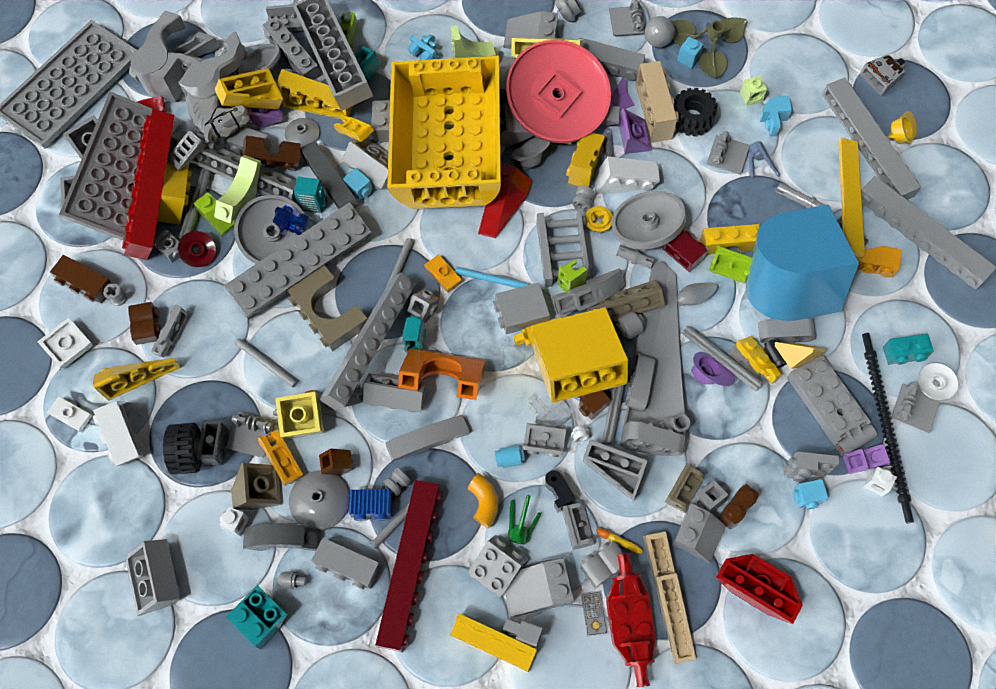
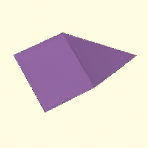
M624 76L612 93L610 101L613 106L620 107L621 110L635 106L628 94Z

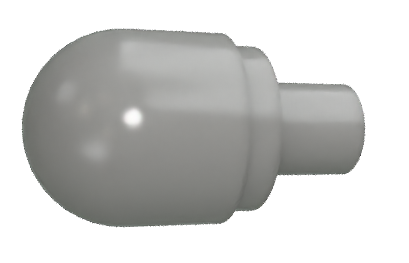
M282 572L277 578V583L281 588L294 589L298 585L306 586L307 577H299V574L295 572Z

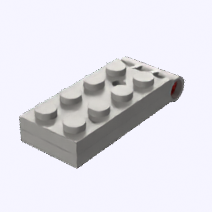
M823 355L789 373L787 376L788 381L841 456H845L877 438L875 428L870 425L871 421Z

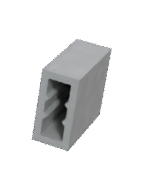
M539 282L495 294L496 301H493L495 312L500 314L498 322L500 328H504L505 334L518 332L526 327L550 320V314Z

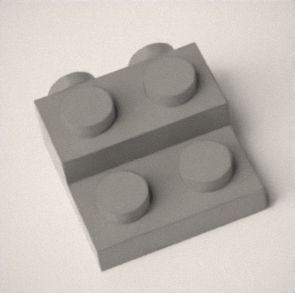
M797 451L785 463L784 475H787V478H792L795 482H805L812 475L826 476L839 465V456Z

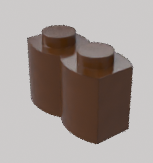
M152 302L128 306L132 341L136 345L156 342L161 331L160 324H157V318L160 317L158 307H155Z
M748 484L743 485L732 497L731 502L721 511L718 519L728 529H733L743 520L746 512L756 503L759 493Z

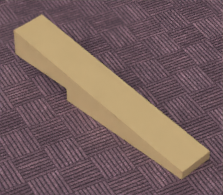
M666 532L645 535L643 539L674 663L696 660L677 573L674 570Z

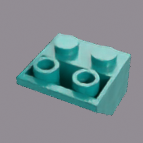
M256 585L226 618L256 648L262 649L277 633L287 614Z

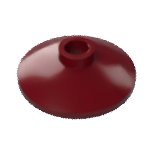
M191 231L181 237L177 250L180 259L185 264L198 268L208 265L213 260L216 246L208 234L201 231ZM193 248H199L200 252L194 253Z

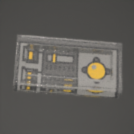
M602 590L581 593L587 637L608 634Z

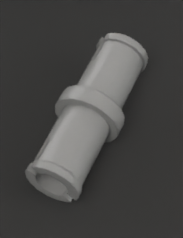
M621 244L616 256L630 260L632 264L637 263L651 269L655 259L640 253V250L636 249L635 251Z

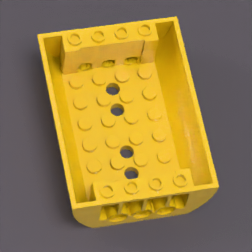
M499 56L391 62L387 186L391 195L400 203L412 209L485 206L498 195L501 187ZM450 109L454 111L452 114L445 113ZM449 124L454 126L452 129H445ZM447 155L454 156V158L449 161L444 159Z

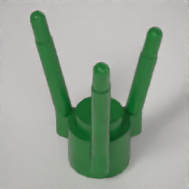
M529 494L524 502L519 525H515V527L514 500L510 501L509 530L507 535L510 536L509 541L525 545V542L530 540L531 533L541 516V513L538 512L526 532L527 528L523 525L530 501Z

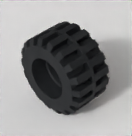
M687 88V91L682 90L680 94L676 95L674 110L678 112L679 117L678 122H676V129H679L678 132L681 134L684 132L686 136L692 134L693 137L697 136V134L703 135L704 132L707 133L712 127L718 106L715 103L716 99L711 97L712 94L710 92L706 93L704 89ZM687 110H696L700 114H691Z
M194 422L169 424L166 427L163 437V457L166 468L171 475L197 473L200 471L202 463L197 459L201 431Z

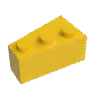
M269 68L221 78L218 80L215 88L222 106L236 107L242 105L250 108L279 109L283 101V97Z
M591 133L577 141V149L573 152L572 160L566 176H569L568 184L590 186L604 146L605 136Z
M167 160L157 221L180 225L183 206L188 205L189 195L185 194L189 193L190 182H187L190 181L192 170H188L189 163L181 171H178Z

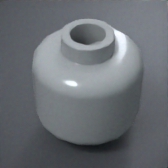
M630 311L617 319L615 329L621 338L629 340L643 332L645 321L640 314L637 315L635 312Z

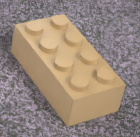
M661 61L640 64L636 81V88L651 143L671 140L673 133L676 131V122L679 120L678 112L674 110V98L669 93L670 84L665 79L666 70L662 68Z

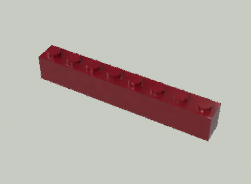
M419 480L414 481L375 646L378 648L403 652V648L408 646L410 635H407L408 626L412 627L414 613H412L413 605H417L419 599V592L416 591L418 584H422L424 572L421 569L423 563L426 564L429 551H426L427 543L432 542L433 531H431L432 523H436L438 511H435L436 504L440 503L442 498L439 484Z

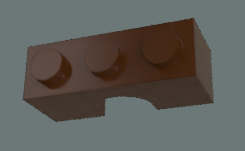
M247 135L244 138L242 156L246 155L260 160L261 164H265L269 168L280 166L285 170H294L300 164L301 143L282 141L279 145V152L273 154L266 150L264 146L265 138Z

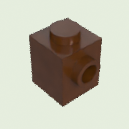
M603 391L580 396L579 411L583 416H588L592 420L609 406L611 399Z
M330 448L319 455L321 474L343 475L353 469L350 450Z

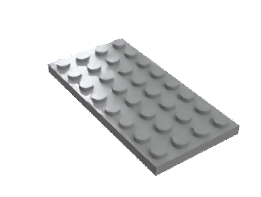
M90 20L0 104V118L44 149L47 148L130 68L131 58L137 49L93 20Z
M109 91L59 217L121 240L125 238V225L129 217L128 208L132 200L130 197L135 183L133 180L138 166L136 163L140 153L139 146L143 136V124L146 115L151 114L152 108ZM174 118L171 135L175 134L180 120Z

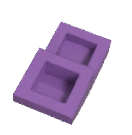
M884 444L865 450L852 451L843 456L849 474L891 464Z

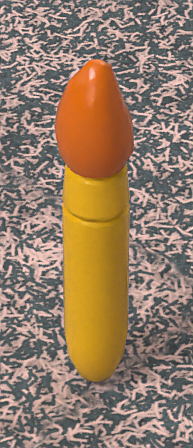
M596 529L600 537L615 542L617 545L633 553H643L639 546L616 534L610 533L609 530Z

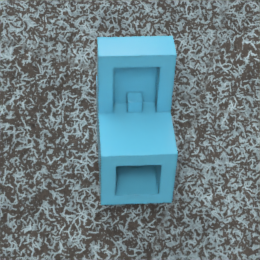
M789 96L773 97L766 102L763 108L760 122H765V127L769 131L770 137L777 136L781 127L780 121H788L792 112Z

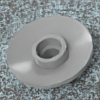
M309 118L295 119L285 129L286 141L301 143L300 148L314 140L317 141L320 135L317 123Z

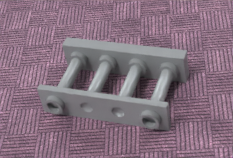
M581 209L577 210L576 219L548 221V219L545 220L544 213H537L536 224L544 286L552 287V281L558 277L559 270L551 269V263L558 260L582 258V265L587 269L586 280H589L590 276H593L592 265L588 264L583 230L586 223L585 216H581ZM577 226L578 235L547 236L546 230H549V228ZM579 242L580 251L554 254L549 252V247L552 244Z

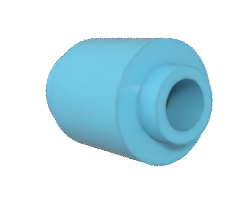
M518 445L499 448L498 451H495L497 467L502 466L506 468L522 465L521 461L525 460L523 448L519 449Z

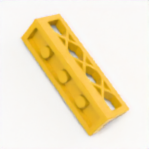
M460 613L457 614L455 625L450 633V636L528 672L537 651L533 647Z

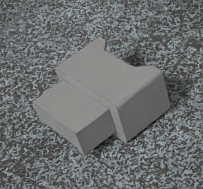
M506 619L503 631L516 636V640L536 648L543 627L522 620L521 624Z

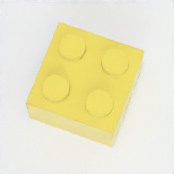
M309 392L275 398L280 438L290 439L324 433L318 393Z

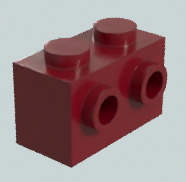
M682 230L675 239L662 247L663 251L689 273L704 260L707 253L705 246L692 238L691 234L686 230Z

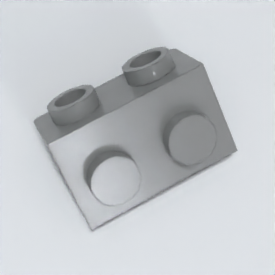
M292 4L266 7L268 21L277 16L289 32L303 31V27Z
M527 423L523 450H527V453L535 455L539 454V452L547 453V456L550 457L563 455L566 428Z

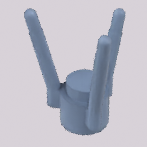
M761 141L752 143L749 146L750 152L747 153L751 178H754L753 158L756 160L765 158L770 168L779 177L780 173L767 154Z

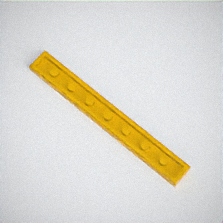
M840 138L838 147L843 233L855 256L862 258L865 255L858 141Z

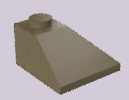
M242 463L240 465L232 487V504L234 509L254 510L281 505L279 476L273 465Z

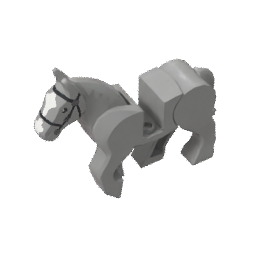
M164 11L147 34L144 45L133 54L129 74L137 82L140 81L146 93L153 97L162 96L166 100L176 101L183 92L186 97L190 117L196 128L204 135L209 149L212 150L218 139L229 137L236 130L245 126L250 120L248 110L242 105L230 109L222 108L223 106L215 91L218 80L229 77L233 71L237 70L241 62L248 56L236 32H233L224 42L225 48L222 54L217 57L205 60L198 58L203 54L212 53L219 48L214 36L198 32L192 40L177 46L169 52L166 45L168 36L183 30L186 26L180 15Z

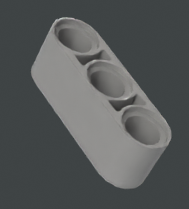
M811 318L796 321L767 319L758 322L760 342L764 344L772 339L793 343L810 342L816 339L814 322Z

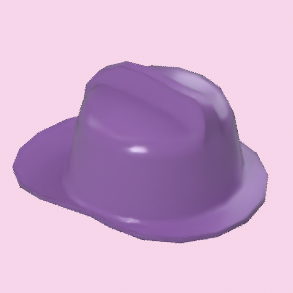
M698 352L694 355V366L691 372L697 381L702 384L710 385L716 383L721 386H730L734 383L733 373L712 356L704 352Z

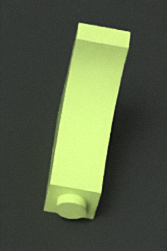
M458 25L451 26L453 58L499 56L497 48L493 46V42L471 41L459 32Z
M246 155L241 156L239 168L231 186L221 198L216 200L215 218L231 224L236 220L243 206L256 197L260 160Z

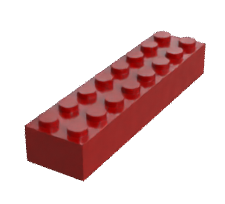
M152 109L151 114L146 115L142 129L143 136L139 146L140 153L136 163L138 166L133 180L135 183L130 197L132 200L128 208L129 217L125 225L126 234L122 242V249H125L124 256L147 260L153 248L174 114Z

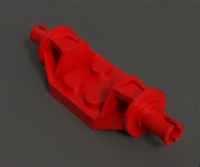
M630 553L619 554L617 558L620 574H618V577H612L613 583L606 599L612 644L624 659L625 666L634 667L636 687L650 686L647 665L655 662L653 653L656 639L649 595L640 579L642 575L632 572ZM620 580L623 583V595H619ZM627 646H631V650H632L633 657H634V660H633V661H632V658H631V656H630V653H629V651H628Z

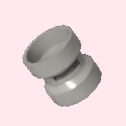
M579 186L576 191L577 196L574 197L572 205L576 209L587 211L590 208V200L593 199L594 191L590 187Z
M398 468L393 471V475L390 478H386L383 481V484L395 496L401 493V489L404 486H408L411 483V480Z

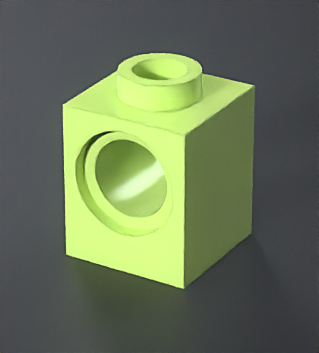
M761 76L744 79L740 93L745 105L761 103L767 88Z

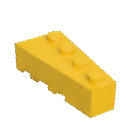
M283 69L281 70L276 85L283 97L282 107L339 119L343 116H350L353 106L341 111L329 85Z

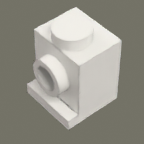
M877 467L870 471L863 487L880 496H884L891 491L897 477L892 475L888 469Z
M228 507L227 511H224L220 517L221 523L219 526L225 531L240 536L249 517L244 512Z

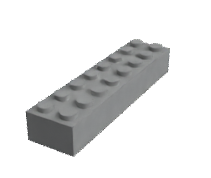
M301 0L292 4L341 111L372 97L371 89L328 0Z
M349 202L225 284V289L246 318L249 319L288 293V288L321 266H328L370 237L371 231Z

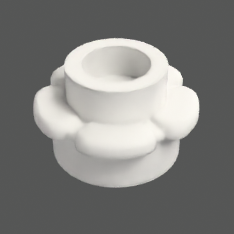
M578 426L572 430L571 438L575 443L584 442L589 438L588 428Z

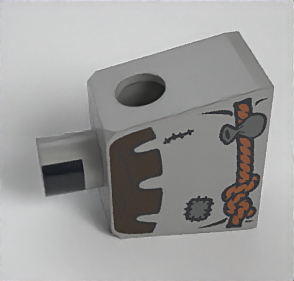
M885 55L865 63L860 75L882 97L900 80L906 63L902 58L895 61L890 55Z

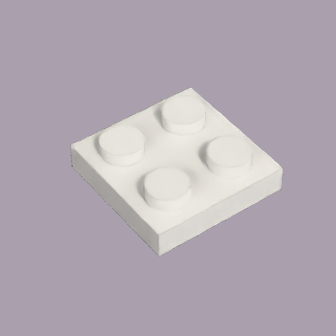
M67 318L37 341L62 370L93 346L70 318Z

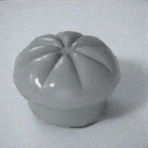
M555 0L558 11L567 21H574L575 16L582 12L577 0Z

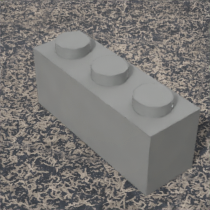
M369 373L364 382L363 403L372 406L389 407L390 409L408 410L409 412H421L425 402L426 382H421L418 391L398 388L399 378Z
M322 538L311 560L316 565L315 569L324 573L329 570L335 573V578L344 582L346 579L353 581V586L362 590L365 587L371 589L381 568L379 562L325 538Z

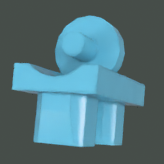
M432 34L427 37L423 35L421 40L413 35L409 38L412 43L407 50L416 57L422 50L424 53L419 58L420 60L440 58L436 51L431 48L437 47L435 36Z

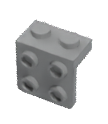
M494 535L487 541L468 573L496 596L501 597L518 571L525 566L529 559L523 551L508 544L504 537Z

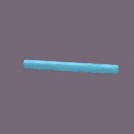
M456 267L455 271L458 275L515 288L529 285L526 282Z

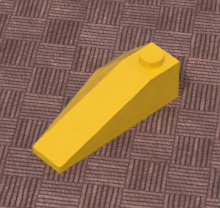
M175 358L104 368L94 375L93 387L110 401L180 369L181 366Z

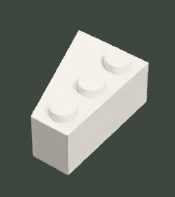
M607 157L593 175L596 194L652 190L660 181L657 162Z
M115 401L93 410L95 414L93 415V420L97 427L100 426L102 434H100L101 440L104 445L108 446L110 451L108 452L109 460L115 466H120L143 457L137 435L134 434L130 425L133 424L130 417L127 418L124 410L128 408L127 404L121 401Z

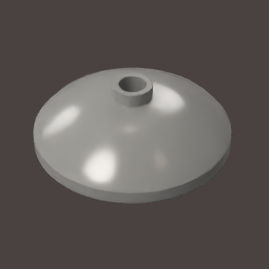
M267 44L257 48L241 62L240 67L236 70V75L269 68L270 72H272L280 59V48L276 44Z
M313 471L301 477L294 484L289 495V509L295 521L299 525L319 529V531L327 530L337 525L346 515L350 503L349 491L344 481L337 475L321 474V471ZM316 494H320L318 500L313 499Z

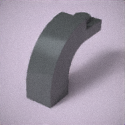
M271 523L253 525L244 529L243 549L264 551L271 548H295L316 551L318 548L319 529L307 528L305 525Z

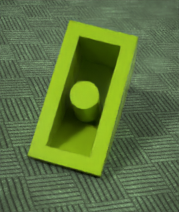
M208 192L194 202L199 214L221 236L234 227L235 222L230 224L214 217L216 199Z

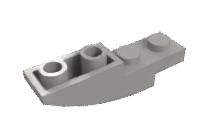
M619 268L586 280L584 285L552 296L557 314L561 315L575 309L578 311L584 310L625 287L621 269Z

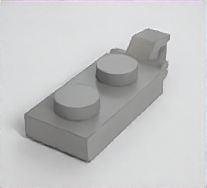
M175 305L169 313L168 320L161 329L157 342L153 345L151 352L154 355L164 358L169 347L174 346L189 316L181 306Z

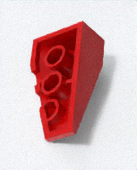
M500 163V191L495 199L485 205L478 235L496 239L513 213H516L519 205L527 198L532 180L515 166Z

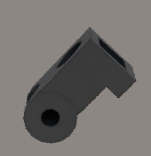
M556 470L549 471L545 476V486L556 498L554 507L558 513L562 511L563 506L575 504L576 498L562 474Z

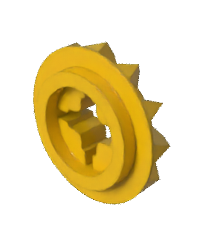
M594 206L585 213L586 227L591 229L592 232L596 231L600 234L603 231H608L612 226L613 215L605 207ZM595 218H602L601 223L595 222Z

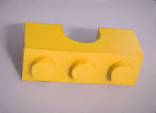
M759 224L704 228L700 237V243L707 249L706 255L715 254L718 246L723 248L738 246L739 252L754 251Z

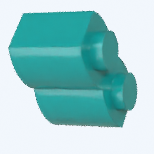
M411 316L406 318L402 337V344L406 353L409 348L423 350L426 329L424 328L425 323L420 317Z

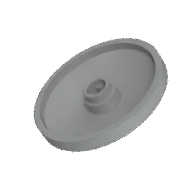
M648 191L636 194L625 200L616 209L612 217V228L617 240L629 248L641 250L653 249L669 243L680 234L686 223V212L681 200L675 195L664 191Z
M264 195L252 199L240 210L235 220L234 236L241 253L250 262L257 264L307 231L309 223L303 210L292 200L279 195Z

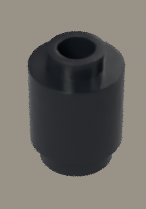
M772 339L764 344L763 351L779 369L787 365V363L775 347V342L780 341Z

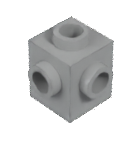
M423 289L412 295L407 311L424 320L436 313L439 298L433 292Z

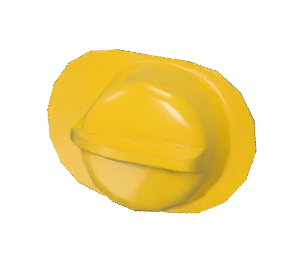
M906 111L900 118L891 123V132L888 138H893L897 143L908 142L910 144L917 135V123L911 111Z

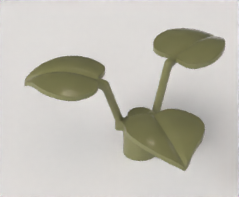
M732 17L724 18L720 21L715 20L711 23L710 27L707 26L696 35H694L696 29L692 22L688 20L671 21L675 27L672 41L682 46L688 37L696 39L707 32L709 39L713 40L711 53L706 52L701 55L699 67L707 75L719 78L725 72L727 59L721 52L714 53L716 42L721 36L729 43L740 41L744 34L746 19Z

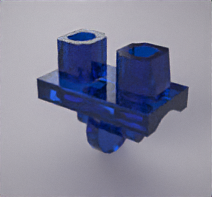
M284 205L282 208L277 206L273 223L281 227L280 233L283 235L288 231L301 235L306 230L309 217L303 213L298 216L294 215L293 209L287 205Z

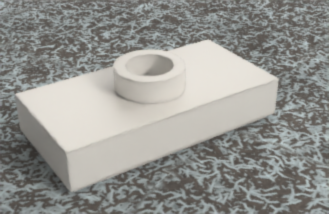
M58 397L47 411L49 415L79 432L84 429L92 417L88 412L61 397Z

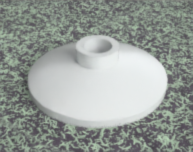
M931 363L924 366L918 374V384L921 391L931 399L947 400L958 389V379L955 373L946 365Z

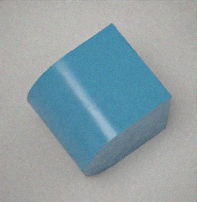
M829 204L774 215L767 219L759 228L746 282V294L753 307L763 315L772 319L796 321L842 311L859 262Z

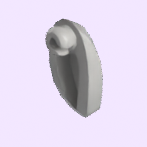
M690 284L678 293L677 303L681 306L703 303L714 294L717 284Z

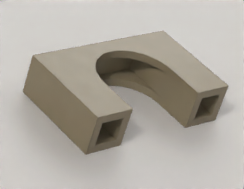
M323 265L288 288L287 291L290 295L288 300L293 307L297 305L300 309L298 313L304 321L308 319L311 323L309 327L313 333H318L321 336L319 340L325 348L329 346L333 352L360 333L367 321V317L357 305L334 319H324L314 313L317 301L338 286L335 277Z

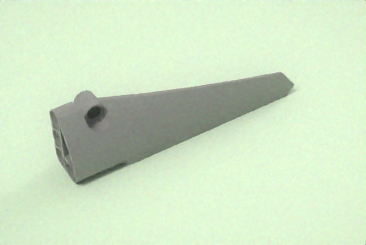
M660 261L652 265L649 282L656 280L662 289L665 305L642 313L645 324L643 325V332L638 335L625 400L627 411L620 446L648 454L681 456L684 448L685 433L690 427V419L685 415L676 274L669 269L664 261ZM676 421L680 424L681 428L677 427Z

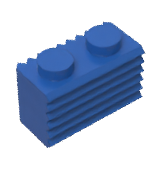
M390 489L350 490L349 515L355 521H366L367 518H375L376 521H386L387 517H392V491Z

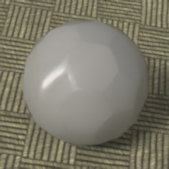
M664 16L654 17L646 24L644 30L645 38L654 47H664L673 40L675 27L671 20Z

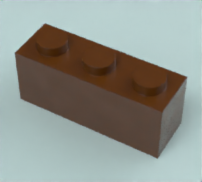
M65 255L61 256L50 271L57 284L69 286L72 292L84 294V297L91 302L97 301L102 304L106 299L103 294L104 288L108 284H113L109 278Z

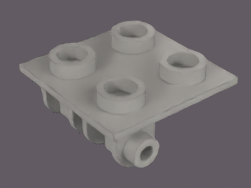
M632 0L629 7L609 8L613 36L644 34L646 27L642 5L640 6L638 0Z
M723 131L720 136H715L706 164L741 175L750 145L730 139L729 132Z
M911 383V385L902 384L891 418L930 433L940 400H934L920 391L919 384Z
M238 412L237 415L234 414L232 417L234 426L226 449L263 458L265 451L260 446L258 438L263 435H270L276 420Z

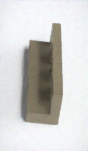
M656 280L618 291L606 300L596 304V306L593 305V307L586 308L588 312L606 307L609 317L613 322L630 311L636 314L664 306L665 302L661 287Z

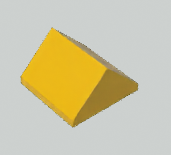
M775 342V347L790 369L799 368L827 352V348L793 342Z

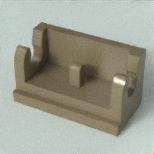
M687 463L665 502L685 513L704 479V474Z

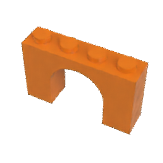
M409 348L399 370L398 388L418 391L421 381L425 377L442 374L458 380L457 397L477 400L484 376L485 360Z

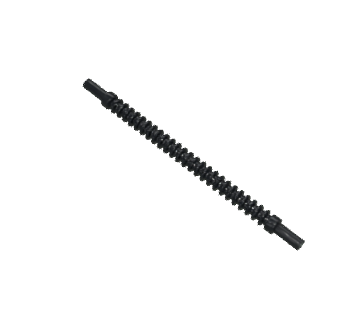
M870 333L862 334L866 351L864 357L868 360L866 364L869 365L867 367L870 370L868 374L871 375V385L874 386L872 388L875 391L873 395L876 396L874 400L877 401L876 406L879 407L877 409L880 412L878 416L881 417L879 421L883 423L881 424V427L884 428L882 433H885L883 438L886 441L884 443L888 445L886 449L889 450L887 453L890 455V466H893L891 468V471H894L892 475L897 477L895 488H898L896 491L899 494L897 497L898 503L902 506L905 523H914L910 507L911 496L907 494L909 492V489H906L908 484L904 482L906 481V478L903 477L905 472H902L904 467L901 466L902 461L899 460L901 456L898 455L900 451L897 450L899 445L895 444L897 442V439H894L896 434L893 433L895 429L891 427L893 423L890 422L892 420L889 417L891 413L888 412L890 408L886 406L888 402L885 401L887 396H884L886 393L883 390L885 386L881 385L883 380H880L882 375H879L881 370H878L880 366L877 364V353L873 350Z

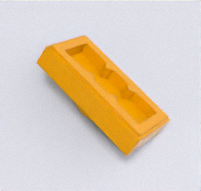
M439 254L424 264L426 270L447 293L462 283V279Z

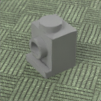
M165 229L154 239L153 243L173 263L176 259L180 258L177 250L179 241Z
M712 481L696 494L694 503L696 506L713 513L727 501L728 494L722 485Z

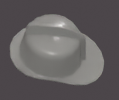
M534 137L514 150L511 157L519 162L523 170H527L541 162L542 152L549 147L550 142Z

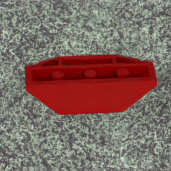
M754 554L725 559L716 576L718 581L729 592L766 615L784 622L794 624L803 606L791 576Z

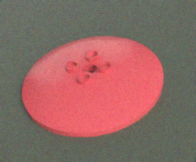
M545 40L529 46L514 60L507 75L506 98L513 116L530 134L549 142L569 143L590 135L600 126L610 106L611 87L605 69L588 50L569 41ZM559 91L561 93V97H554L552 92Z

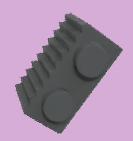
M203 420L197 459L203 465L221 466L223 464L222 458L225 453L223 450L226 445L225 439L227 438L226 435L228 433L226 431L228 429L220 420Z

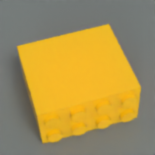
M606 307L531 326L533 352L551 403L627 384L628 359Z

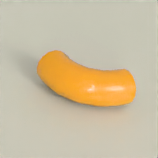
M477 473L468 486V490L478 499V509L473 518L482 526L490 529L498 513V495L494 486L483 475Z

